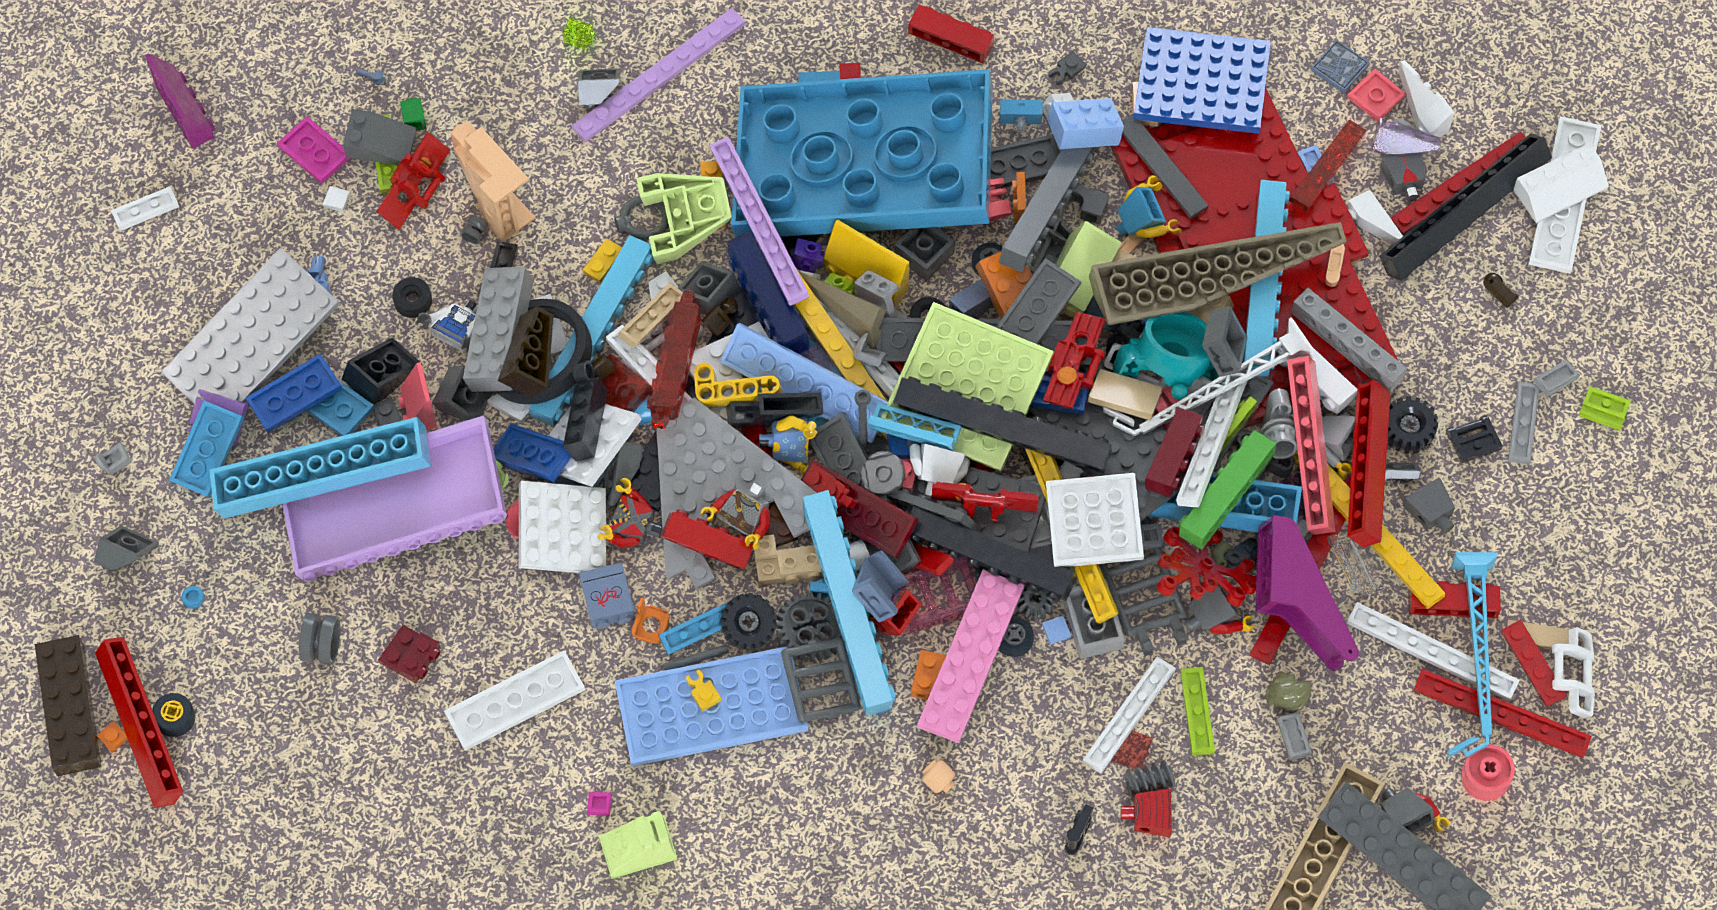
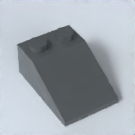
M352 109L343 143L346 158L399 165L406 154H411L416 128L374 112Z

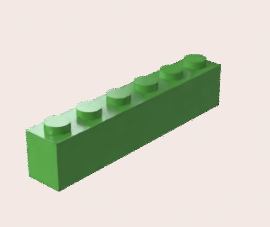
M1255 430L1250 436L1246 435L1240 444V449L1230 455L1227 466L1219 469L1213 484L1209 483L1207 485L1200 506L1191 507L1192 511L1188 516L1184 515L1178 525L1180 527L1179 536L1202 550L1275 455L1276 443Z

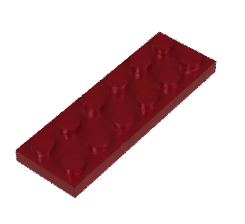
M811 459L801 481L814 463L848 486L850 490L848 495L856 500L857 504L854 509L847 508L842 504L841 507L837 508L836 517L841 516L846 530L891 556L899 558L919 519L818 461Z

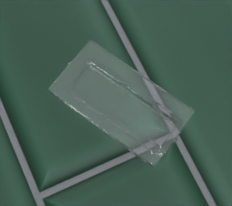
M1347 533L1327 538L1354 595L1364 596L1384 589L1365 548L1347 537Z

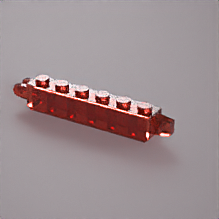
M690 290L682 292L680 302L675 301L673 310L669 311L670 324L669 327L665 328V344H661L660 348L661 361H657L656 379L653 378L651 386L653 393L647 400V408L650 409L652 416V428L665 429L669 420H675L679 417L702 322L700 307L696 304L694 300L695 295Z

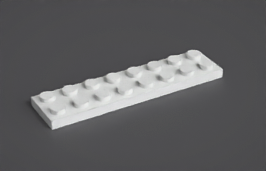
M1560 116L1550 162L1588 143L1596 151L1602 125ZM1586 199L1537 222L1528 265L1571 274Z

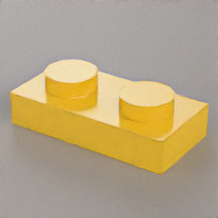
M606 239L583 268V273L601 283L622 247Z

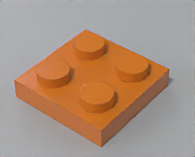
M1016 172V180H1012L1014 222L1019 221L1026 209L1025 172Z

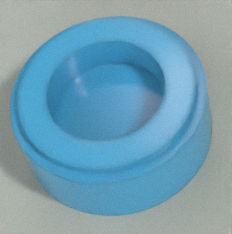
M197 586L187 587L181 596L184 605L190 609L200 607L205 599L202 589Z

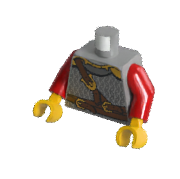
M753 481L749 490L744 487L732 489L711 504V508L704 507L701 510V517L705 513H710L711 516L707 518V521L712 522L714 513H718L716 517L747 535L745 538L747 547L750 542L755 541L753 549L757 550L760 547L759 539L764 537L771 525L770 511L768 509L769 502L760 497L765 486Z

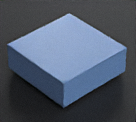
M1064 616L1042 622L1050 645L1071 638Z

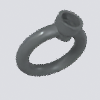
M640 196L628 200L623 205L620 216L614 217L618 233L626 231L631 236L640 239H649L650 236L662 234L669 225L664 202L651 204L656 206L662 214L661 223L656 228L644 231L633 227L628 214L634 206L643 204Z

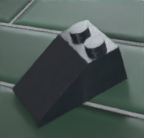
M392 337L348 360L342 380L360 396L374 405L387 398L406 380L416 363H420V361Z

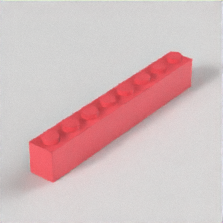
M1309 356L1288 359L1307 531L1313 535L1336 532L1316 364Z

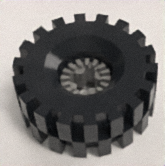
M1407 396L1406 400L1403 401L1401 397L1397 399V403L1393 401L1390 404L1388 445L1390 447L1395 445V450L1400 452V449H1405V454H1409L1410 450H1413V454L1418 453L1419 449L1424 451L1427 445L1430 446L1435 438L1439 423L1437 422L1438 416L1434 414L1435 409L1433 407L1428 408L1429 403L1427 401L1420 402L1421 398L1416 397L1414 401L1411 400V396ZM1406 423H1409L1410 426L1414 425L1413 430L1410 431L1409 428H1405Z
M740 594L730 600L721 612L722 615L719 621L721 633L724 634L725 640L729 641L733 647H739L741 650L759 648L773 637L774 631L777 628L775 609L773 606L771 607L767 599H763L759 594ZM745 616H748L749 619L754 620V623L751 624V628H748L747 625L742 624V621L745 620Z

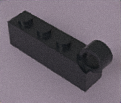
M590 361L575 363L572 369L577 385H575L563 447L575 462L595 458L608 392L602 381L598 377L595 378L594 368Z

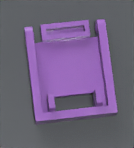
M199 389L198 394L204 396V398H196L189 423L194 424L203 401L236 412L243 417L246 416L249 404ZM243 423L236 436L233 446H237ZM188 427L187 431L190 432L192 427Z

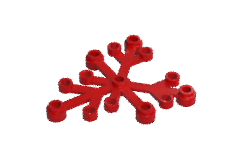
M1173 526L1166 531L1163 536L1164 541L1172 547L1179 545L1181 548H1175L1171 556L1163 554L1158 560V564L1164 569H1172L1181 573L1173 577L1165 576L1160 579L1156 587L1162 595L1171 596L1176 590L1177 585L1190 579L1191 586L1190 595L1195 599H1201L1205 591L1213 593L1218 586L1217 582L1228 592L1226 600L1236 607L1242 605L1246 599V593L1250 595L1255 593L1257 575L1247 574L1254 568V563L1250 559L1244 558L1239 566L1230 569L1215 564L1209 557L1207 547L1221 541L1223 538L1221 531L1217 529L1203 549L1198 548L1199 553L1179 536L1180 528ZM1183 562V563H1186V564H1189V565H1193V567H1190V566H1187V565H1183V564H1180V563ZM1198 574H1200L1201 576H1203V584H1202V586H1201L1200 583H1199V576H1198ZM1222 575L1232 577L1241 587H1234Z

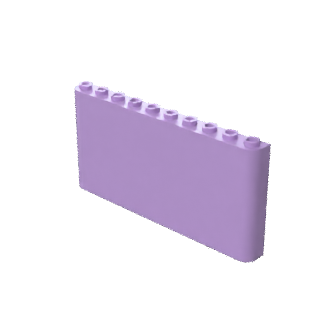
M484 415L427 433L431 467L284 503L283 509L295 575L305 582H311L323 575H334L337 571L353 569L365 562H376L381 557L395 556L407 549L414 550L423 544L437 543L449 536L456 537L465 531L479 530L485 525L503 522V519L507 517L488 420Z

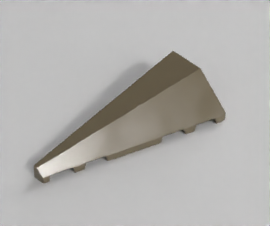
M798 271L813 294L857 336L861 338L865 333H868L866 344L870 348L875 349L882 332L879 328L887 309Z

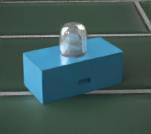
M1000 99V124H1015V130L1018 133H1024L1027 130V124H1042V100Z

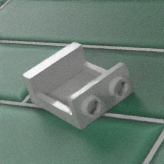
M870 270L866 271L854 282L858 297L887 309L884 317L909 318L894 308L892 295L899 290L898 285Z

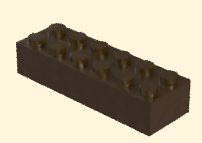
M76 635L34 644L53 771L56 776H62L102 767L98 738L96 736L97 731L85 649L80 636Z

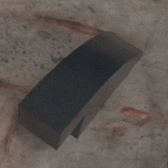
M821 392L757 394L751 402H730L726 407L727 421L733 428L772 425L774 421H780L789 415L797 418L819 416L823 414Z

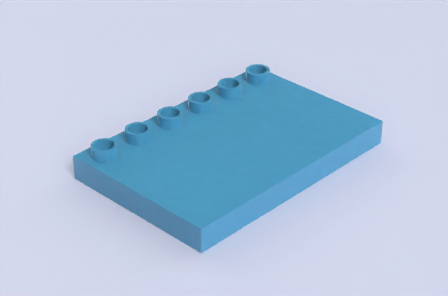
M990 70L740 86L736 152L779 236L830 234L836 220L841 221L858 232L989 224L993 96ZM733 195L731 226L735 238H755Z

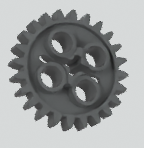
M810 591L807 597L801 592L799 598L793 595L791 601L787 599L784 606L780 607V613L777 614L778 622L776 625L777 629L780 630H778L776 636L783 637L780 644L787 643L788 646L786 648L805 645L806 642L802 641L800 636L807 638L808 641L816 640V642L842 638L833 606L828 603L829 597L822 600L821 593H819L815 598L812 591ZM814 612L820 613L822 617H817ZM793 616H798L802 621H796ZM820 632L827 633L829 638L823 637ZM835 647L801 654V660L803 661L808 656L810 662L815 657L820 662L823 656L829 659L832 653L836 654L837 649Z

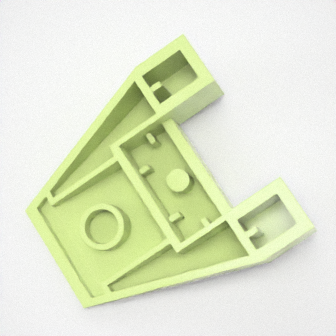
M662 173L636 178L640 198L644 206L663 201L665 205L670 232L649 237L656 264L678 260L732 219L724 178Z

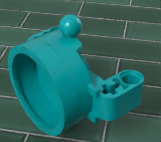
M1186 312L1149 318L1141 338H1131L1130 344L1120 347L1112 368L1113 373L1137 379L1140 370L1153 371L1164 377L1165 385L1173 386L1171 395L1176 400H1182L1187 397V387H1190L1196 379L1204 376L1214 381L1219 378L1216 369L1202 346L1207 324L1198 317Z

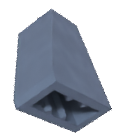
M982 280L977 281L949 299L950 309L974 319L980 318L993 306Z

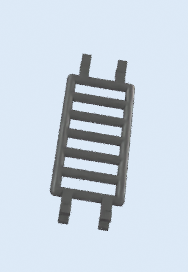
M1148 516L1141 520L1140 524H1151ZM1161 547L1153 548L1154 554L1144 557V560H1134L1109 569L1106 563L1099 564L1118 610V617L1125 635L1128 637L1137 635L1144 657L1153 654L1152 650H1154L1146 631L1168 624L1171 626L1177 645L1185 644L1187 635L1180 621L1186 619L1188 613L1177 588L1171 596L1161 595L1124 607L1120 596L1156 585L1162 577H1172L1170 569H1164L1159 565L1161 574L1117 588L1112 577L1156 562L1158 563V560L1163 555ZM1171 601L1174 602L1177 610L1176 613L1133 627L1131 626L1128 615Z

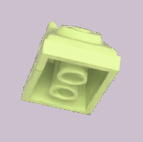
M660 811L654 812L648 817H637L633 821L599 835L611 879L677 860L665 816H662Z

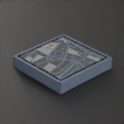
M1336 40L1312 66L1311 71L1342 93H1345L1369 67L1370 62Z

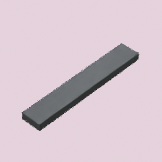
M1134 114L1123 119L1124 129L1122 136L1159 179L1186 215L1192 219L1207 210L1208 204L1139 120L1133 119Z

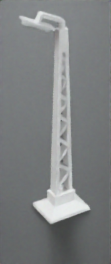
M1291 317L1288 321L1287 334L1280 337L1279 342L1242 363L1240 371L1248 367L1247 374L1236 373L1220 376L1153 416L1151 420L1143 422L1139 425V429L1134 431L1118 423L1117 420H1120L1134 427V419L1116 410L1104 407L1103 412L1115 418L1113 421L1114 427L1132 436L1140 433L1146 434L1171 421L1178 407L1190 411L1287 359H1294L1299 355L1301 357L1309 356L1313 359L1314 349ZM1282 348L1285 354L1274 359L1275 351ZM1271 354L1270 362L1262 359ZM1253 364L1260 365V367L1251 371ZM1230 377L1238 378L1229 383ZM1226 380V383H1225L1224 386H1223V385H1219L1220 383H1222L1223 381Z

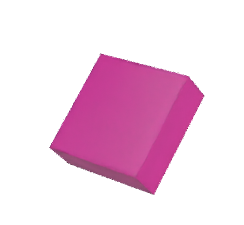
M589 792L587 815L610 816L612 793Z

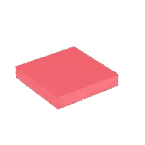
M1376 69L1347 94L1348 99L1377 122L1381 121L1406 97L1404 91Z

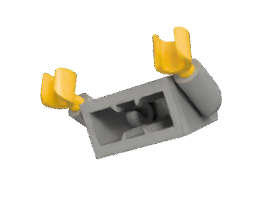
M1348 414L1325 416L1322 422L1327 463L1333 468L1336 467L1338 469V476L1345 480L1347 474L1343 471L1350 474L1352 468L1350 464L1341 463L1340 460L1345 461L1353 448L1355 416Z

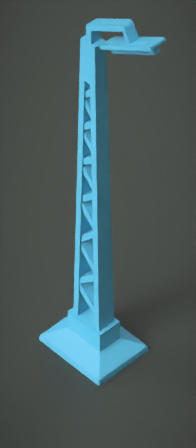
M1455 552L1451 565L1452 569L1463 570V580H1466L1481 734L1482 737H1485V743L1467 752L1466 748L1474 745L1479 740V737H1471L1449 749L1448 758L1461 751L1466 757H1469L1488 747L1489 737L1492 736L1485 580L1488 575L1487 570H1492L1498 552ZM1471 580H1480L1481 590L1472 584ZM1472 592L1475 593L1477 596L1480 597V598H1479L1477 601H1475L1474 603H1473V594H1472ZM1481 603H1482V615L1475 609V608L1478 607ZM1475 617L1481 622V624L1477 628L1475 625ZM1482 629H1483V639L1478 635V633H1479ZM1477 642H1478L1481 646H1483V647H1482L1481 649H1479V650H1478ZM1483 652L1484 660L1481 657H1479Z

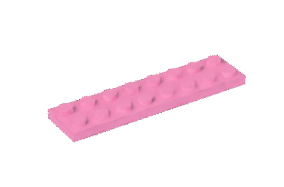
M982 570L921 714L917 728L960 743L1024 590V584L1019 583L1017 585L1008 581L1005 577L995 576L986 570Z

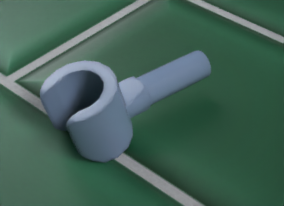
M359 68L357 69L358 74L368 77L376 85H380L386 80L383 77L384 73L379 69L374 74Z

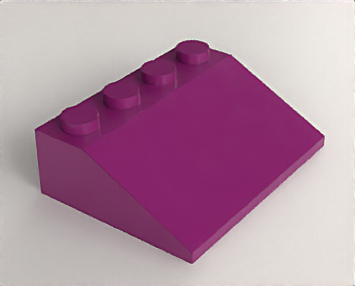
M149 53L146 54L145 58L155 87L190 147L193 149L213 139L212 130L215 127L210 118L206 119L204 117L206 112L200 102L196 103L194 100L197 97L192 87L187 88L185 84L187 80L183 72H178L174 65Z

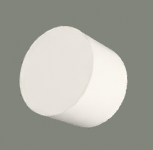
M862 539L849 544V559H854L857 570L861 569L864 559L870 556Z

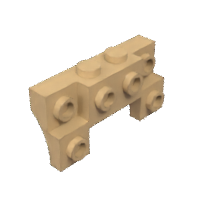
M767 535L759 539L760 547L754 550L759 586L782 582L795 584L799 580L808 579L809 581H816L823 577L814 545L776 550L774 535Z

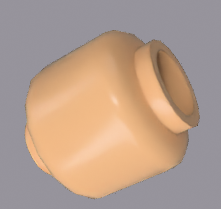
M934 759L922 771L924 774L922 777L923 782L934 793H939L942 790L946 793L955 785L952 781L955 778V772L943 760L936 761Z

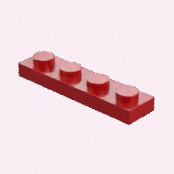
M1520 619L1503 628L1500 632L1546 708L1565 699L1567 695L1564 691L1552 689L1554 673L1522 620Z

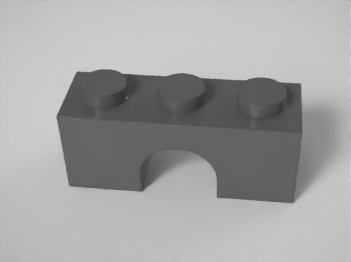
M1078 184L1076 190L1072 189L1073 192L1069 201L1078 202L1082 206L1080 219L1100 225L1108 206L1109 195L1101 190L1089 189L1082 184Z

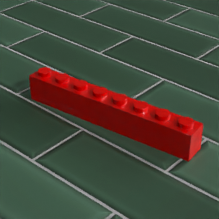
M1375 380L1357 386L1347 537L1363 548L1380 543L1382 539L1390 391Z
M125 638L104 639L95 655L153 807L174 805L184 791Z

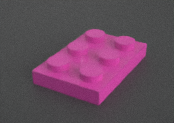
M307 116L277 142L279 149L320 184H323L351 159L346 158L342 145Z

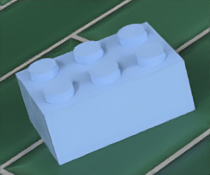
M1112 98L1052 102L1047 120L1059 149L1116 146L1120 143L1124 129Z

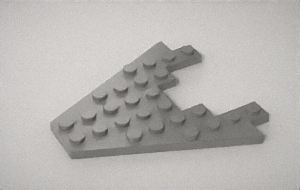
M695 397L656 417L663 528L669 513L676 512L677 510L688 513V518L695 521L697 518L707 521L708 516L706 513L701 517V510L704 507L711 508V504L732 489L744 487L749 490L753 481H756L765 486L760 497L769 503L775 501L794 538L809 531L803 511V497L816 494L817 492ZM663 539L665 575L668 580L687 571L696 590L716 580L702 554Z

